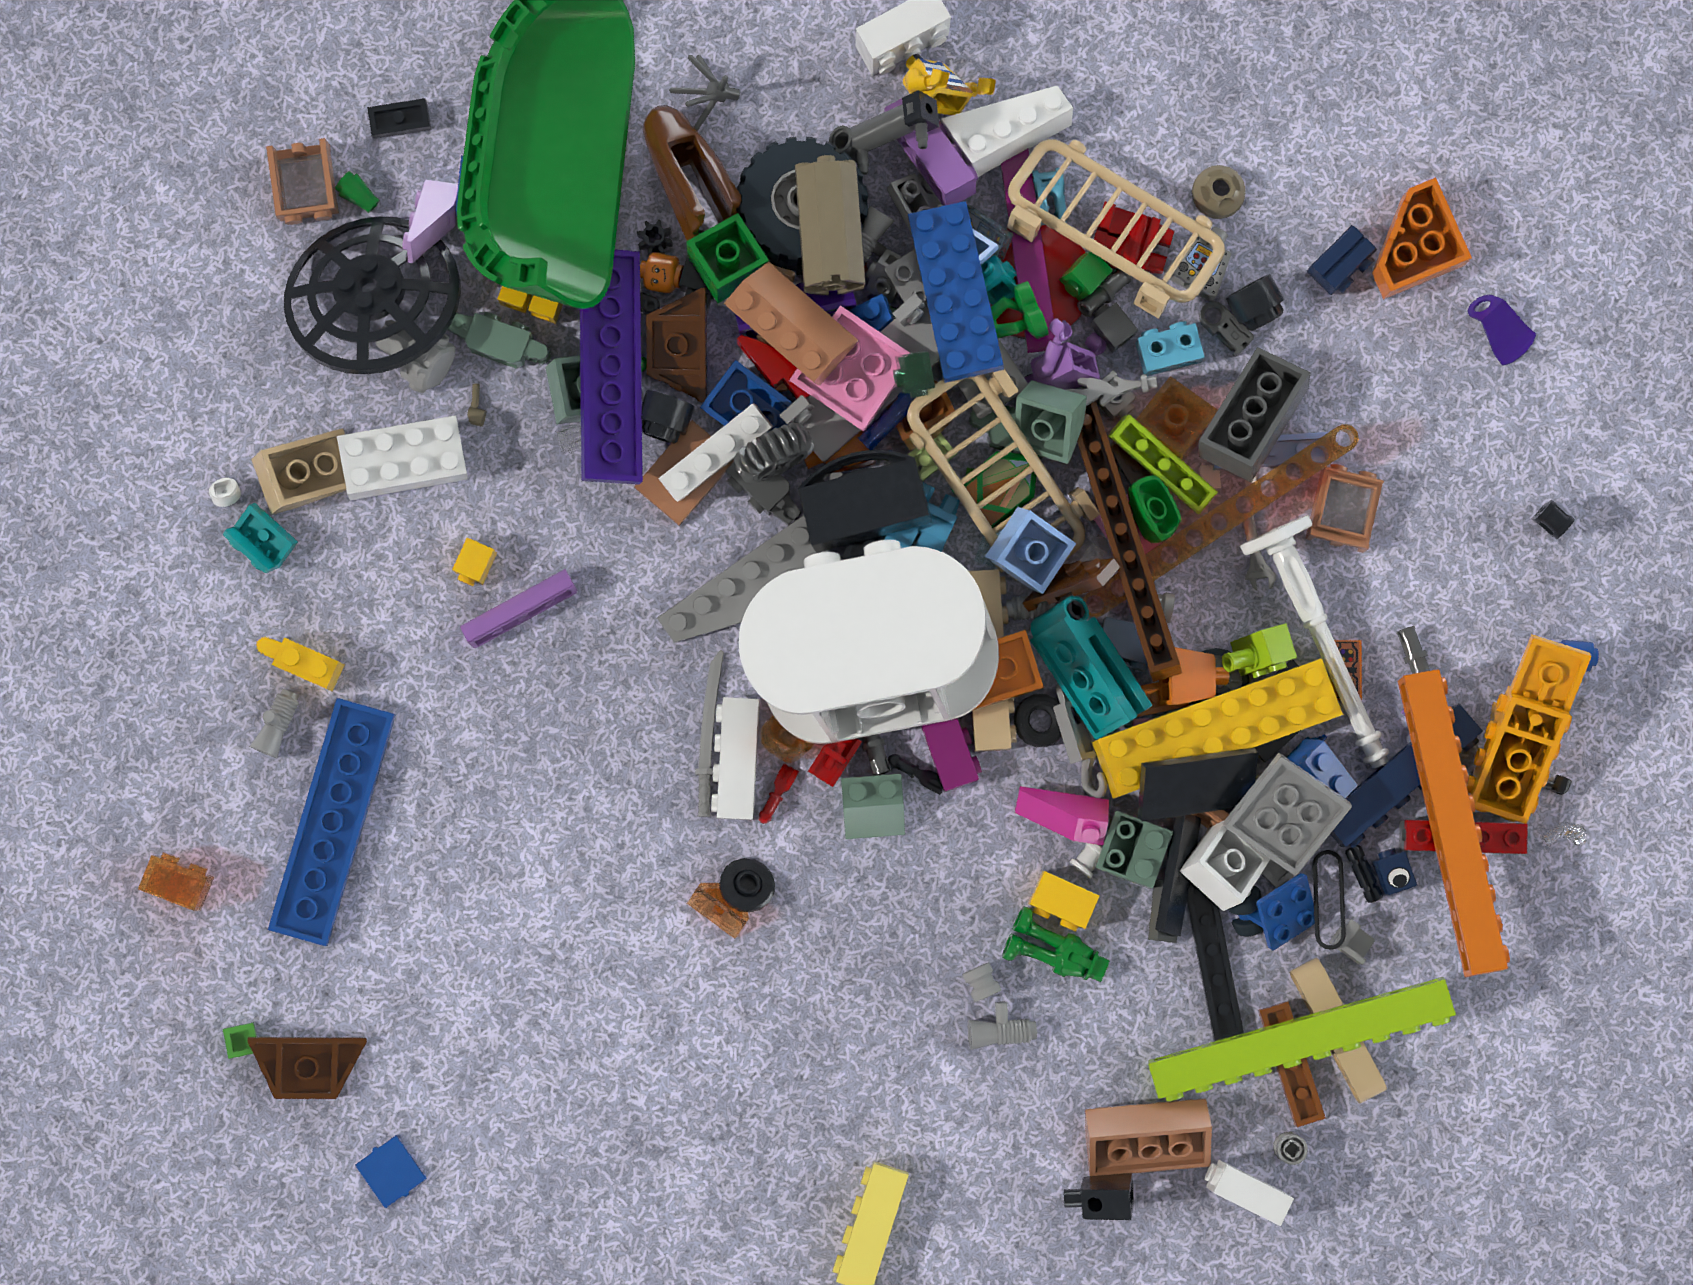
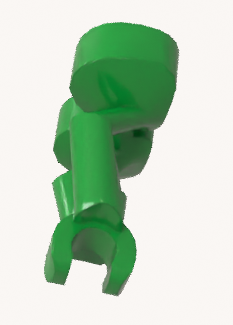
M1028 281L1014 286L1015 301L1003 296L990 307L998 339L1018 334L1026 329L1036 339L1049 335L1045 318L1038 307ZM1007 308L1019 311L1024 315L1023 320L997 324L996 321Z

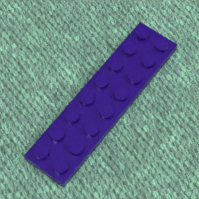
M615 249L611 281L605 296L595 306L580 309L581 481L640 485L643 482L640 251Z

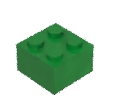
M738 213L686 241L687 256L717 303L729 298L744 279L769 262Z

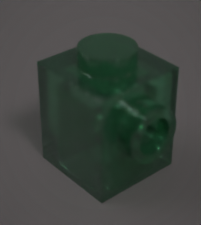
M924 350L895 356L897 369L893 370V377L896 388L901 387L902 392L905 394L910 393L911 398L928 395V389L935 388L928 351Z

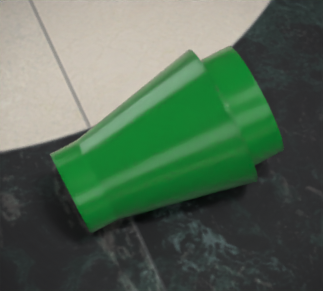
M348 171L335 186V190L339 192L338 196L364 209L367 213H370L380 202L357 173L354 175L351 171Z

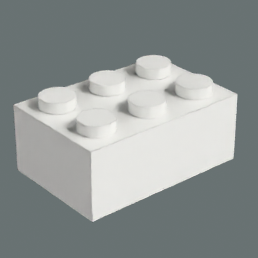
M908 0L856 28L855 47L872 76L878 73L885 75L896 67V63L904 59L907 61L914 54L920 55V50L930 45L932 48H935L947 40L946 36L949 35L951 16L942 0Z

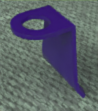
M1490 294L1483 295L1474 300L1468 307L1469 316L1481 321L1491 349L1502 366L1511 364L1519 359L1533 344L1536 333L1522 321L1504 299ZM1482 302H1490L1489 307L1485 310L1475 311L1476 307Z

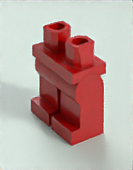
M1113 204L1098 225L1094 240L1111 250L1135 213L1117 208ZM1142 214L1116 253L1136 265L1163 226L1160 225L1161 219L1151 218ZM1168 228L1157 245L1170 248L1175 230ZM1151 253L1141 268L1150 273L1162 274L1167 256ZM1105 261L1111 268L1117 269V267Z

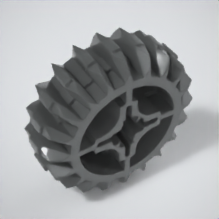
M791 423L775 428L770 432H765L764 435L756 437L755 440L747 443L746 446L736 453L734 458L735 468L746 483H758L759 481L773 478L800 464L802 460L812 453L814 448L812 437L801 423Z

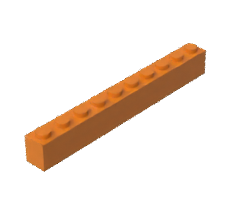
M1439 669L1404 675L1398 680V686L1464 977L1508 969L1507 963L1510 962L1509 950L1506 945L1502 944L1500 933L1503 932V924L1500 915L1495 913L1493 902H1496L1494 887L1488 883L1486 872H1489V863L1486 855L1482 854L1479 842H1482V833L1479 825L1475 824L1473 818L1475 802L1471 794L1468 795L1466 787L1468 772L1466 766L1461 765L1459 757L1462 747L1458 735H1454L1452 726L1455 723L1454 711L1451 706H1448L1445 696L1448 694L1447 681L1445 677H1441Z

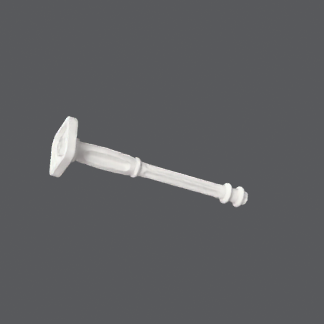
M1306 515L1265 532L1241 544L1240 548L1244 555H1250L1266 548L1268 555H1273L1284 586L1299 617L1303 621V627L1309 629L1358 737L1355 745L1362 746L1366 755L1363 758V762L1366 764L1370 763L1372 768H1376L1388 762L1387 755L1390 751L1388 748L1382 747L1379 740L1382 733L1375 731L1327 626L1326 620L1328 616L1324 614L1323 606L1318 598L1313 582L1298 551L1294 547V544H1296L1294 535L1312 526L1309 515Z

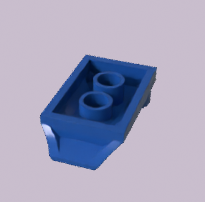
M735 360L700 408L725 426L751 404H756L772 424L773 428L768 431L770 432L775 428L788 425L781 418L780 414L792 402Z

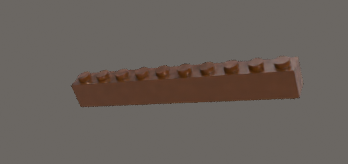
M1094 401L1086 406L1085 420L1077 443L1113 557L1120 566L1118 573L1152 680L1155 682L1181 674L1182 670L1097 403Z

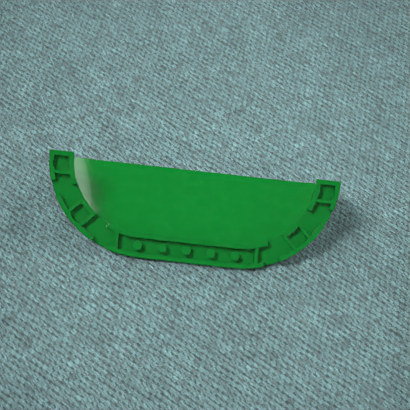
M514 0L492 30L489 37L494 42L488 55L480 56L474 75L458 192V229L464 232L466 243L463 244V249L468 259L482 275L491 281L533 296L578 309H586L595 306L603 299L609 288L612 276L635 71L634 28L623 0Z

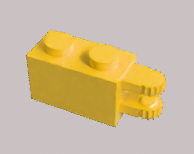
M266 636L256 641L258 652L274 659L272 662L273 666L330 691L334 690L345 664L285 637L282 643Z

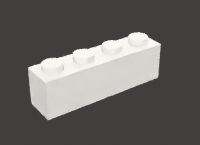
M751 404L658 479L673 498L679 502L733 460L736 453L742 447L755 440L756 437L764 435L773 426L758 406Z
M723 697V703L717 704L716 722H721V734H715L714 751L720 752L719 764H714L713 782H718V794H712L711 812H717L716 818L754 820L759 699Z

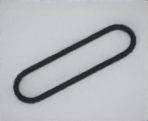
M1324 850L1319 852L1313 860L1315 938L1321 947L1333 950L1340 947L1346 937L1343 861L1335 851ZM1327 854L1336 857L1339 864L1341 939L1334 945L1323 943L1320 939L1317 863L1321 856Z

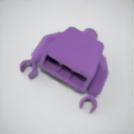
M1054 319L1049 326V330L1055 335L1053 341H1049L1045 353L1031 360L1030 364L1033 373L1024 377L1028 384L1033 380L1064 390L1080 388L1084 386L1078 384L1077 380L1080 378L1100 379L1095 357L1106 350V342L1096 333H1092L1085 341V345L1090 351L1069 342L1062 343V341L1071 337L1072 328L1065 320L1061 322L1059 319Z

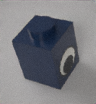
M1391 848L1377 853L1379 859L1371 861L1383 895H1392L1418 886L1405 851L1396 853L1395 848Z

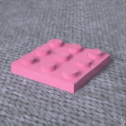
M840 305L832 318L859 341L820 386L811 381L798 368L789 381L865 432L915 359V356Z

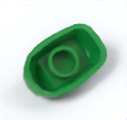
M1147 476L1133 483L1128 488V499L1133 518L1141 535L1150 543H1159L1167 540L1175 533L1182 520L1172 495L1163 481L1157 476Z

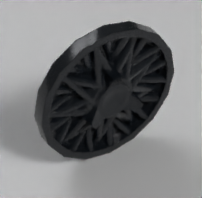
M742 858L734 860L725 867L720 876L719 889L722 898L729 906L738 911L750 913L761 910L769 904L775 892V881L772 872L763 863L755 859Z

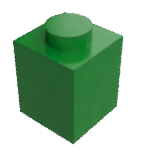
M1088 251L1080 256L1059 280L1064 285L1065 290L1080 301L1092 294L1113 270L1102 258Z

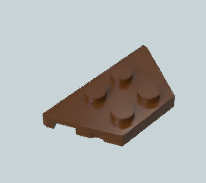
M702 287L646 315L647 375L668 384L679 392L682 391L692 396L701 403L707 398V287Z
M248 1037V1044L253 1051L274 1099H337L367 1043V1038Z

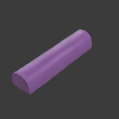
M563 569L466 622L460 628L467 642L476 649L573 596L578 590L566 569Z

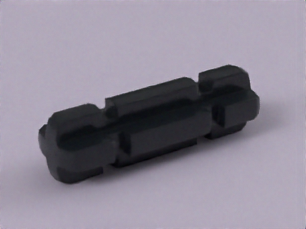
M1356 845L1345 850L1349 862L1353 863L1351 867L1360 888L1365 890L1363 894L1366 901L1373 903L1383 898L1380 887L1375 885L1377 881L1368 860L1363 858L1365 854L1362 847Z

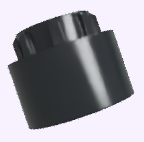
M1271 274L1253 281L1225 298L1239 324L1245 323L1250 331L1256 330L1275 320L1284 311L1280 304L1284 298Z
M646 390L642 402V434L675 444L678 442L680 434L686 435L695 406L660 392Z

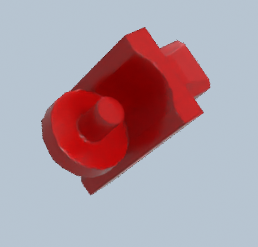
M856 738L825 744L808 772L834 787L862 741Z

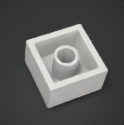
M1224 821L1207 829L1180 872L1221 910L1225 911L1243 903L1269 863L1270 858L1226 829L1223 825Z

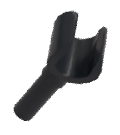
M1556 775L1553 783L1547 781L1545 787L1542 788L1563 795L1568 792L1572 781L1564 776Z

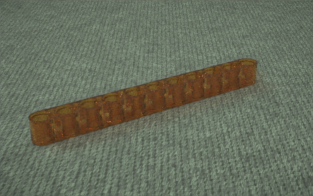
M1348 424L1337 426L1145 554L1148 565L1152 570L1153 581L1352 450L1359 440L1357 430ZM1339 431L1349 435L1350 443L1347 447L1340 446L1337 443L1336 435ZM1313 448H1319L1324 451L1325 460L1323 463H1316L1312 460L1311 451ZM1293 464L1299 468L1300 477L1298 480H1292L1287 477L1286 468L1288 465ZM1264 481H1270L1274 484L1275 494L1272 497H1267L1262 493L1261 484ZM1238 498L1249 500L1251 508L1248 513H1241L1237 510L1236 501ZM1214 514H1220L1225 518L1226 525L1223 530H1217L1212 527L1211 518ZM1188 531H1196L1200 534L1201 542L1197 547L1190 546L1187 543L1186 534ZM1170 547L1175 550L1176 559L1173 563H1166L1162 560L1161 551L1163 548ZM1119 573L1112 576L1103 587L1092 590L1082 597L1085 603L1089 597H1097L1102 602L1101 610L1098 613L1089 612V618L1094 616L1098 618L1127 599L1126 595L1118 597L1111 591L1112 582L1121 580Z

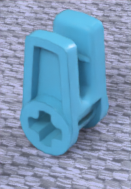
M1055 168V171L1039 173L1038 170L1032 171L1036 201L1059 168ZM1063 174L1048 194L1054 199V215L1058 219L1066 211ZM1046 197L1040 208L1048 212L1050 207L1047 205Z

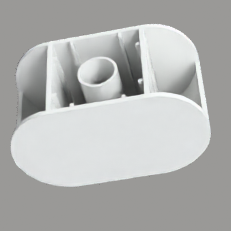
M896 540L872 542L864 547L865 556L841 560L840 555L835 552H821L808 556L804 559L805 568L788 571L771 580L755 595L746 609L739 632V654L749 682L767 702L778 722L789 733L801 740L815 744L841 742L948 721L966 715L983 701L993 685L998 669L999 646L995 628L979 587L972 575L961 563L935 549L918 546L901 548L900 542Z

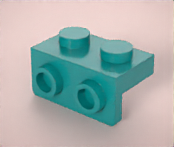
M256 503L250 504L236 524L226 529L223 533V536L235 550L242 552L256 569L264 573L278 569L298 543L293 536Z

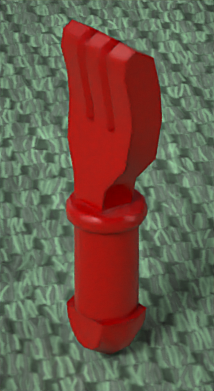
M783 763L774 781L775 790L769 793V798L759 813V821L762 824H767L772 820L777 806L783 800L782 794L789 791L800 771Z

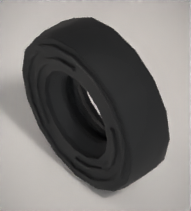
M1033 694L1025 698L1017 706L1013 717L1018 737L1026 744L1034 747H1048L1058 742L1062 735L1053 707L1059 705L1060 702L1055 697L1047 694ZM1042 709L1050 715L1051 725L1047 731L1039 732L1032 728L1030 715L1033 711Z

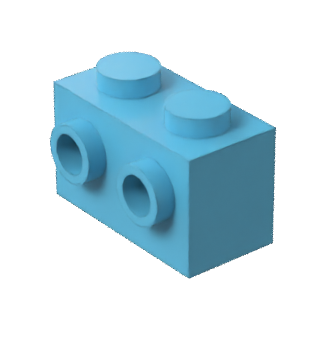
M1183 321L1170 325V330L1159 332L1158 329H1150L1142 332L1135 345L1143 374L1150 376L1201 363L1205 356L1196 323L1187 325V322Z

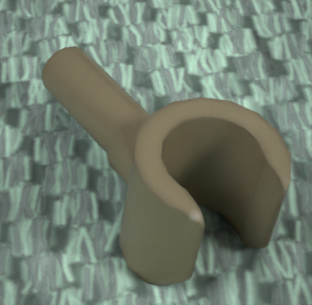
M472 384V402L467 416L471 424L482 427L487 411L478 408L480 384Z

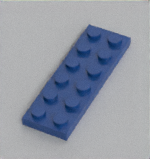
M966 201L908 214L944 382L947 383L1004 370Z

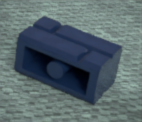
M1351 225L1308 268L1307 273L1331 296L1337 290L1343 293L1354 282L1351 276L1358 269L1363 273L1375 261L1371 256L1377 249L1355 226Z

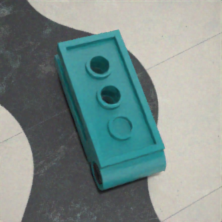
M1069 596L1031 622L1030 629L1033 638L1030 641L1069 701H1071L1094 739L1097 740L1133 720L1138 714L1151 707L1152 703L1095 616L1088 620L1089 609L1085 601L1078 596Z

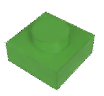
M254 1022L223 1029L228 1059L253 1054L248 1044V1037H257Z

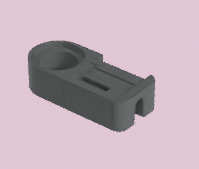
M1211 301L1206 303L1200 310L1199 321L1201 325L1212 336L1217 334L1216 337L1230 351L1234 350L1233 356H1238L1254 339V335L1243 324H1239L1235 316L1221 303ZM1207 309H1217L1221 314V320L1215 324L1209 323L1205 319V311Z

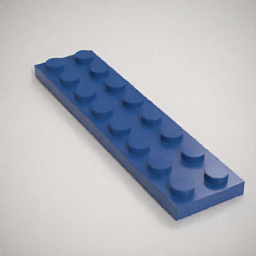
M336 698L269 923V931L328 946L396 714Z

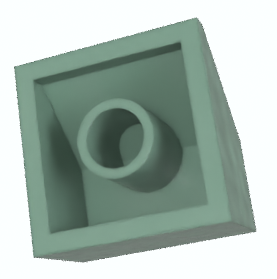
M580 355L555 358L545 369L556 424L581 422Z
M1033 380L1020 392L1016 401L1015 422L1037 455L1066 464L1070 462L1084 424L1087 396Z
M901 774L841 778L845 839L905 835Z

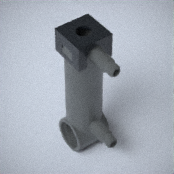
M920 90L902 97L903 104L850 128L844 125L838 126L831 133L829 143L836 146L835 151L840 155L843 152L848 154L857 163V167L862 175H867L869 166L868 152L914 131H916L918 148L923 150L928 147L927 132L939 127L937 100Z

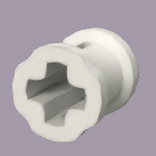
M1086 843V846L1077 858L1071 859L1070 864L1091 879L1093 876L1092 871L1096 867L1102 848L1097 844Z

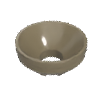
M1223 165L1211 166L1203 170L1195 179L1192 186L1193 202L1196 208L1207 217L1213 219L1230 217L1240 209L1244 202V181L1230 167ZM1218 180L1227 182L1229 193L1224 196L1215 194L1212 188L1213 183Z

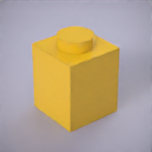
M467 537L452 568L456 574H459L457 580L472 587L475 582L483 585L497 552Z

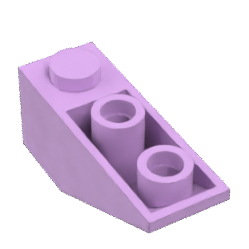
M425 180L422 191H417L415 198L416 211H411L409 217L410 231L405 232L403 236L402 246L403 250H407L408 263L415 262L456 226L457 215L455 209L458 184Z

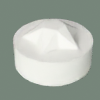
M222 478L210 486L209 495L216 506L227 507L239 500L241 491L234 479Z

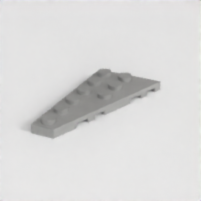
M804 515L658 616V621L673 642L741 623L750 602L767 583L788 571L805 568L804 559L816 554V551L811 546Z

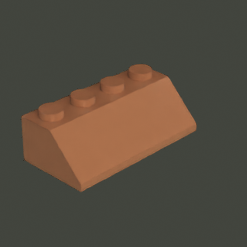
M769 262L744 279L724 302L729 309L818 386L824 382L859 341Z
M1206 1099L1085 1109V1134L1090 1176L1210 1167L1212 1125Z

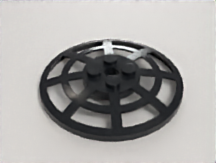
M381 216L362 218L336 227L318 238L303 252L295 263L288 277L284 292L285 318L296 343L317 363L332 370L348 374L383 373L400 368L428 352L444 336L452 324L461 296V279L457 264L449 248L441 239L432 247L436 245L446 261L449 283L431 281L429 267L423 255L416 260L421 279H405L399 267L408 262L407 250H403L391 259L378 254L380 242L393 244L403 249V239L382 234L384 225L400 226L409 229V220ZM371 226L368 235L351 238L336 247L329 243L349 230ZM367 243L364 255L350 260L341 253L354 245ZM318 250L325 254L314 268L309 284L294 287L298 275L307 261ZM331 260L340 267L334 280L318 282L322 271ZM366 284H376V287L372 291H362V288ZM405 290L419 291L414 305L405 313L399 307L404 298ZM332 292L336 304L323 315L318 307L316 294ZM430 292L448 295L440 317L425 334L413 321L424 309ZM307 296L309 309L317 322L306 337L299 330L291 306L292 299ZM344 313L349 318L358 321L357 332L343 330L333 325V323ZM389 314L396 321L386 328L370 332V321L379 320ZM402 330H405L415 341L408 348L395 354L378 359H369V342L387 339ZM326 331L340 340L357 343L356 360L332 356L314 345Z

